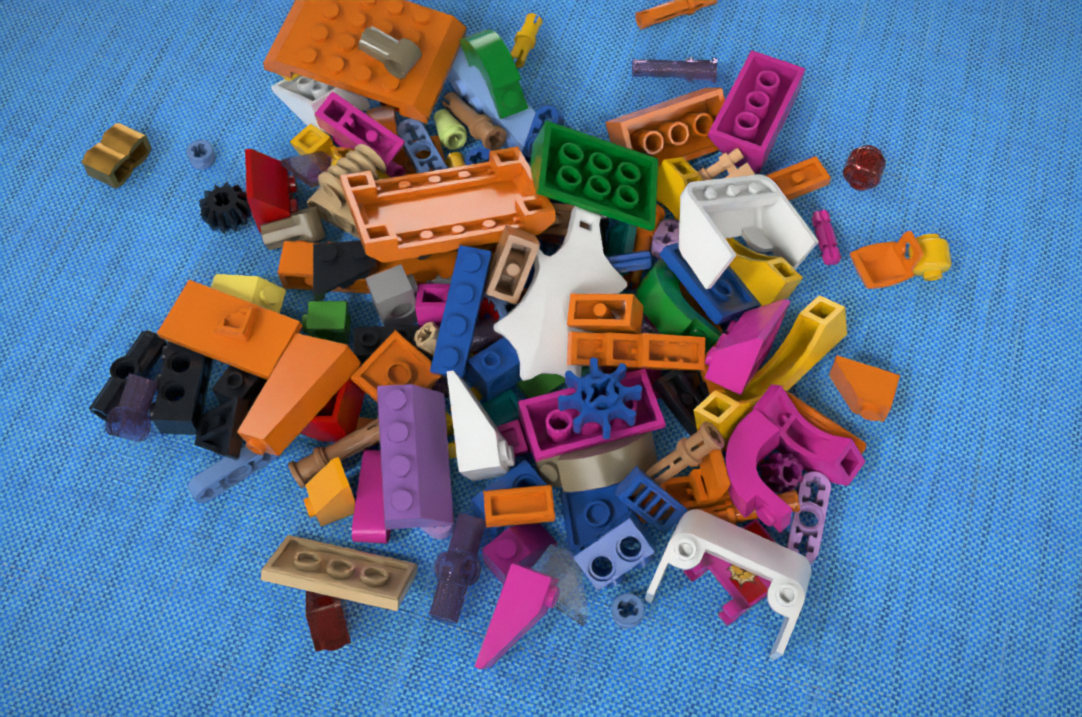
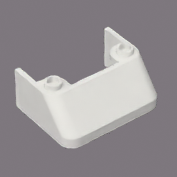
M759 174L690 182L681 193L679 250L705 289H711L736 257V253L726 241V238L742 236L751 250L762 253L772 252L774 256L783 257L795 270L819 242L777 184L767 176Z
M695 509L686 512L681 517L647 591L645 601L652 603L669 564L682 570H688L699 564L704 552L771 581L767 592L768 604L772 610L785 617L769 656L777 660L785 651L804 604L812 571L809 561L806 557L702 510Z

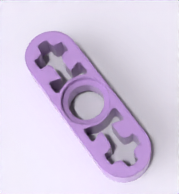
M820 472L805 474L802 483L798 486L797 494L800 511L793 512L786 548L799 553V550L796 548H798L802 536H808L805 547L808 552L805 557L810 565L814 563L819 554L831 491L829 479ZM811 483L818 484L817 489L819 490L814 503L808 502L811 495ZM806 511L813 513L817 517V525L813 527L803 525L799 519V514Z

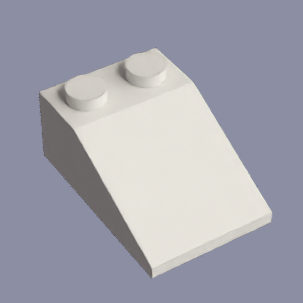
M301 75L290 81L283 79L271 87L273 93L307 126L312 124L325 134L329 133L318 126L314 114L332 91L362 112L370 107L367 98Z
M453 370L447 371L459 473L471 481L502 477L511 470V466L515 465L513 446H508L507 441L467 383Z

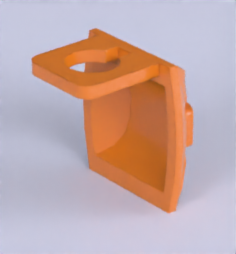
M906 231L897 243L871 244L850 252L849 255L864 286L867 289H875L896 285L914 276L912 270L923 257V250L912 231ZM907 242L913 250L912 259L906 258L904 255Z

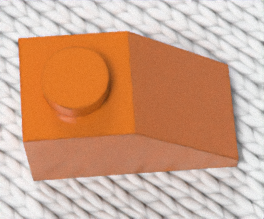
M570 294L567 326L593 333L641 334L644 306L634 294Z
M836 355L829 376L850 410L861 415L866 420L884 422L891 409L900 375Z

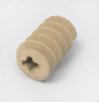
M359 144L355 147L354 151L348 152L345 158L339 159L336 165L330 166L327 172H323L318 176L319 185L330 203L336 208H341L342 203L339 197L345 201L346 199L341 188L340 175L371 171L373 179L376 180L378 179V174L375 169L385 173L386 166L373 149L365 144Z

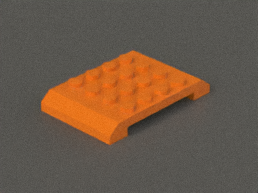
M295 0L263 65L264 70L288 78H292L295 73L399 108L400 115L427 124L461 48L459 40L466 37L467 27L452 15L406 0ZM373 26L398 41L402 38L411 40L419 47L422 56L405 78L400 79L393 76L387 71L382 62L359 50L358 43L367 27L371 28Z
M518 146L489 151V162L381 180H374L371 171L340 175L341 188L366 255L383 263L406 258L414 259L434 253H447L451 250L459 249V245L479 247L484 244L499 242L505 225L539 235L555 222V209L548 197L536 194L531 168Z

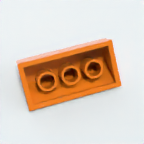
M703 88L606 121L610 142L657 158L658 168L664 159L683 157L686 161H690L718 151V147L708 137V133L725 102L723 89Z

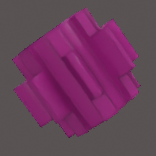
M780 453L769 454V459L765 460L766 464L760 465V479L774 493H784L794 490L798 486L797 483H802L804 477L802 476V470L804 469L802 464L797 463L798 459L794 458L792 453L782 455Z

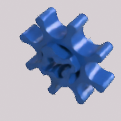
M593 357L590 359L591 374L589 376L581 378L577 377L570 370L565 372V385L574 388L576 392L570 396L560 395L558 397V409L560 411L576 409L580 412V415L573 420V430L575 433H580L586 423L596 422L603 429L602 437L609 439L611 435L609 422L612 419H623L630 426L635 424L636 412L628 409L624 403L629 400H641L642 386L625 387L620 384V381L626 377V365L624 363H620L614 373L604 374L598 369V359Z

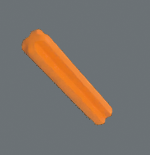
M786 392L797 411L810 424L825 433L851 438L862 455L867 446L866 442L790 392Z

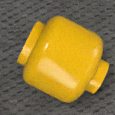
M925 234L916 237L923 250V257L912 272L916 276H923L924 281H935L943 278L942 273L948 271L952 266L948 241L940 238L939 234ZM910 245L908 248L909 258L912 259L913 250Z

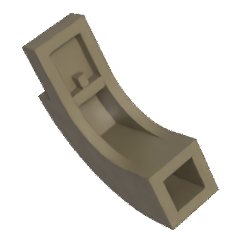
M650 431L535 461L538 475L547 485L562 487L563 492H576L620 483L636 465L641 470L646 471L658 460L653 434Z

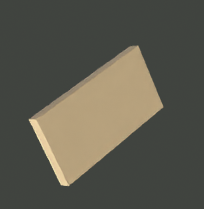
M287 535L262 568L261 580L398 611L417 575L418 564Z

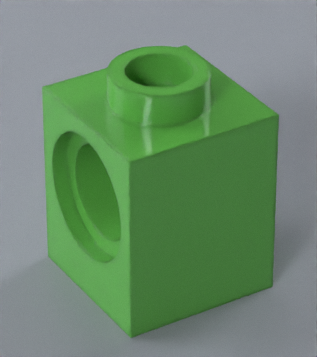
M309 301L308 314H303L302 316L303 332H307L308 336L349 344L351 315L347 301Z

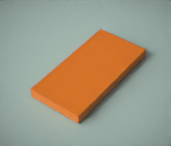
M188 280L157 334L164 340L268 380L294 334H299L303 326L298 320ZM255 307L259 312L248 341L220 336L214 331L220 319L223 317L227 318L229 315L239 311V308Z

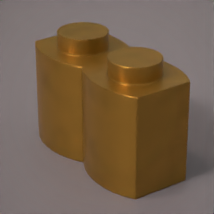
M116 123L104 132L100 143H97L85 153L82 164L88 176L116 189L127 181L134 168L145 161L152 148L146 135L121 123Z

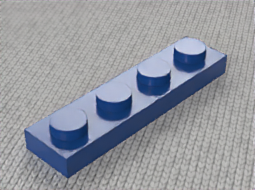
M459 245L430 372L432 374L447 377V371L453 370L464 380L493 255L491 251Z

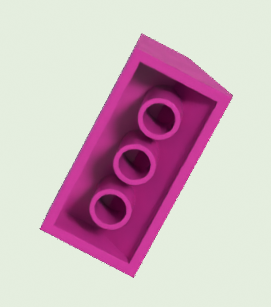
M751 50L708 133V137L723 154L725 152L729 154L736 148L740 150L744 158L735 163V166L741 167L748 163L754 173L760 174L800 92L806 68Z
M645 369L626 373V377L620 381V384L625 387L641 385L642 398L641 400H629L624 403L628 409L636 412L635 424L630 426L623 419H612L609 422L611 426L609 439L602 437L603 429L596 422L586 423L580 433L574 432L573 420L580 415V412L576 409H566L564 411L558 409V397L560 395H573L576 390L572 387L518 401L519 420L528 448L535 461L665 428L666 423Z

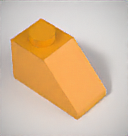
M337 457L332 459L305 485L309 497L303 499L310 518L317 517L321 527L354 514L355 499L341 461Z

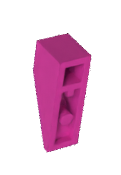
M333 91L314 114L321 129L353 149L359 144L367 145L381 157L386 166L391 163L405 144L404 140Z
M511 564L474 667L478 669L491 668L547 613L549 608L555 606L560 594V588L556 587L559 578L522 564Z

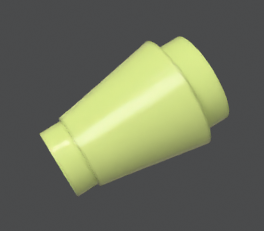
M441 109L437 111L434 115V121L440 143L450 150L461 148L467 140L465 127L448 110Z

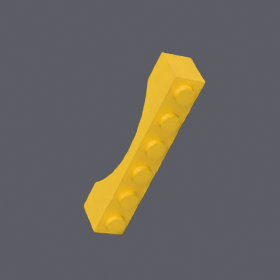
M683 157L664 159L658 168L656 200L665 205L672 212L676 220H680L681 193L688 183L702 181V176ZM733 237L726 238V241L736 253V257L729 266L760 302V306L783 299L787 300L803 279L783 257L761 254L740 244Z
M820 295L799 313L782 345L772 358L755 373L741 395L729 389L715 390L694 409L697 431L705 421L712 423L724 439L725 446L721 450L725 451L734 429L754 410V406L771 384L781 385L785 392H787L847 335L845 307Z

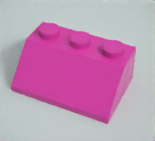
M786 299L744 312L738 322L732 320L726 334L722 333L716 347L712 346L707 355L705 364L709 368L705 378L741 395L768 356L791 301Z

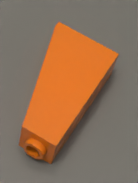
M295 333L237 431L247 442L245 446L258 455H264L266 452L280 456L361 365V362L350 347L346 344Z

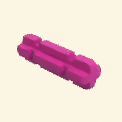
M822 210L813 213L812 222L814 228L817 229L815 233L819 241L820 251L824 252L822 254L823 262L827 266L836 265L841 259L840 250L836 247L838 243L832 224L829 223L831 221L829 212Z

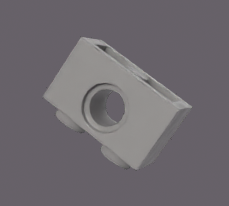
M400 264L365 278L383 326L411 325L418 322L415 310L418 286L412 273L406 275Z

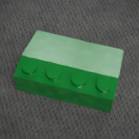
M545 121L533 143L530 163L536 194L653 231L656 220L658 159L565 126Z

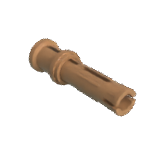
M449 92L444 96L450 102L449 104L443 100L444 108L448 109L469 128L471 136L474 139L481 140L486 149L491 151L499 150L504 145L507 139L506 131L500 126H495L493 120L488 115H480L455 92Z
M378 418L325 448L322 446L314 448L312 454L297 462L294 460L289 462V469L297 484L302 489L305 488L307 482L332 459L339 457L342 462L380 441Z
M705 421L701 424L699 431L689 438L684 437L680 439L676 445L677 449L655 463L645 473L661 486L687 466L693 467L701 464L702 458L714 449H722L725 446L724 439L712 423ZM704 441V444L699 447L698 444ZM668 465L670 466V468L667 471H665L660 476L654 479V475H656L658 472L663 470ZM642 483L634 494L638 496L646 485Z

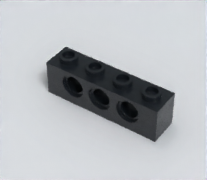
M170 341L162 350L163 369L162 373H159L156 378V390L158 393L156 402H153L150 406V419L161 434L196 435L199 416L204 412L214 359ZM189 367L187 370L180 372L183 368ZM184 395L180 400L173 401L176 397Z

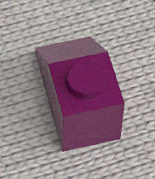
M540 523L515 525L507 528L482 549L484 564L504 585L512 563L522 564L531 568L555 548L558 542Z

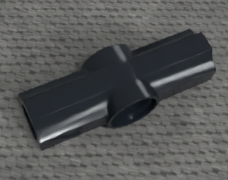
M142 331L126 355L112 363L110 367L111 377L95 398L89 410L103 421L110 424L116 423L132 398L141 394L148 385L147 376L161 357L163 347L168 345L167 342L152 331Z

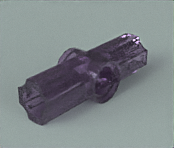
M458 514L448 551L441 553L435 562V575L439 582L429 612L430 617L452 624L458 623L467 588L475 584L481 574V563L477 553L486 525L484 520L467 514Z

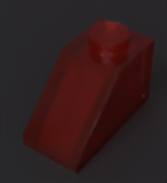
M306 591L305 614L315 651H334L340 649L345 644L351 643L350 623L345 599Z

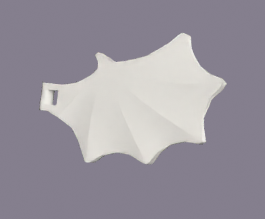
M574 206L563 244L552 256L544 255L540 249L538 250L533 262L535 268L534 277L522 301L506 317L493 326L494 331L508 339L517 351L520 361V377L523 381L539 374H558L565 378V372L568 370L572 371L577 377H581L582 366L567 365L568 333L593 332L567 326L570 294H619L627 287V282L611 266L603 254L599 227L601 216L599 214ZM580 221L587 223L588 229L579 227Z

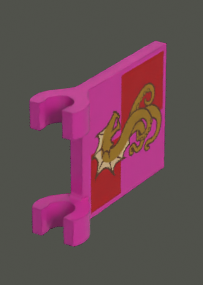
M757 519L743 527V529L776 543ZM706 552L697 566L683 571L689 580L694 582L706 571L710 570L733 598L722 607L723 611L718 614L726 626L732 624L748 609L767 597L771 584L769 580Z

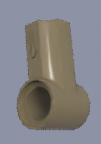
M373 26L365 29L358 43L359 50L382 62L390 74L400 79L406 77L422 56L419 47L411 40L402 38L398 41Z
M317 207L306 208L292 213L290 217L268 222L260 226L261 236L268 250L283 247L284 241L295 242L297 240H304L312 243L326 237Z

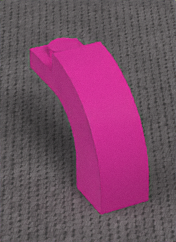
M771 384L754 406V409L756 408L780 429L779 446L775 449L781 454L792 453L793 457L798 459L797 463L802 464L803 469L808 473L820 472L832 483L849 486L866 462L851 438L825 433L804 419L781 385Z
M755 408L737 425L728 442L726 468L731 482L728 493L735 507L745 518L756 510L757 516L767 526L773 525L781 533L790 525L792 508L768 488L757 473V467L760 462L779 446L780 429Z

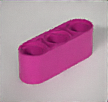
M365 449L362 457L352 522V541L388 544L391 529H384L380 450Z

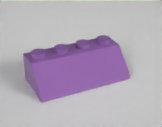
M413 384L377 386L384 529L454 525L444 393Z

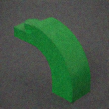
M486 29L460 39L459 41L469 67L475 66L486 82L499 119L529 109L519 80H521L520 74L500 36L494 30Z
M660 258L637 287V297L644 306L643 311L661 334L705 337L706 354L719 340L722 332L687 303L679 288L681 281L668 268L666 262Z

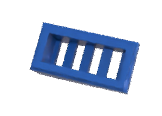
M637 465L614 490L619 500L664 535L688 511L685 506ZM642 483L646 485L635 499L631 497ZM651 491L656 493L644 507L640 504ZM662 498L665 502H664L663 505L652 515V514L650 513V510H651V509L660 501V499ZM670 506L676 509L664 523L659 521V518Z

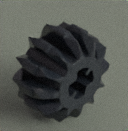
M228 182L223 187L214 184L213 191L204 190L205 198L199 200L200 215L203 221L209 225V228L213 231L220 229L225 234L229 228L237 232V225H247L246 217L252 215L251 209L247 201L246 192H243L238 184L233 187Z

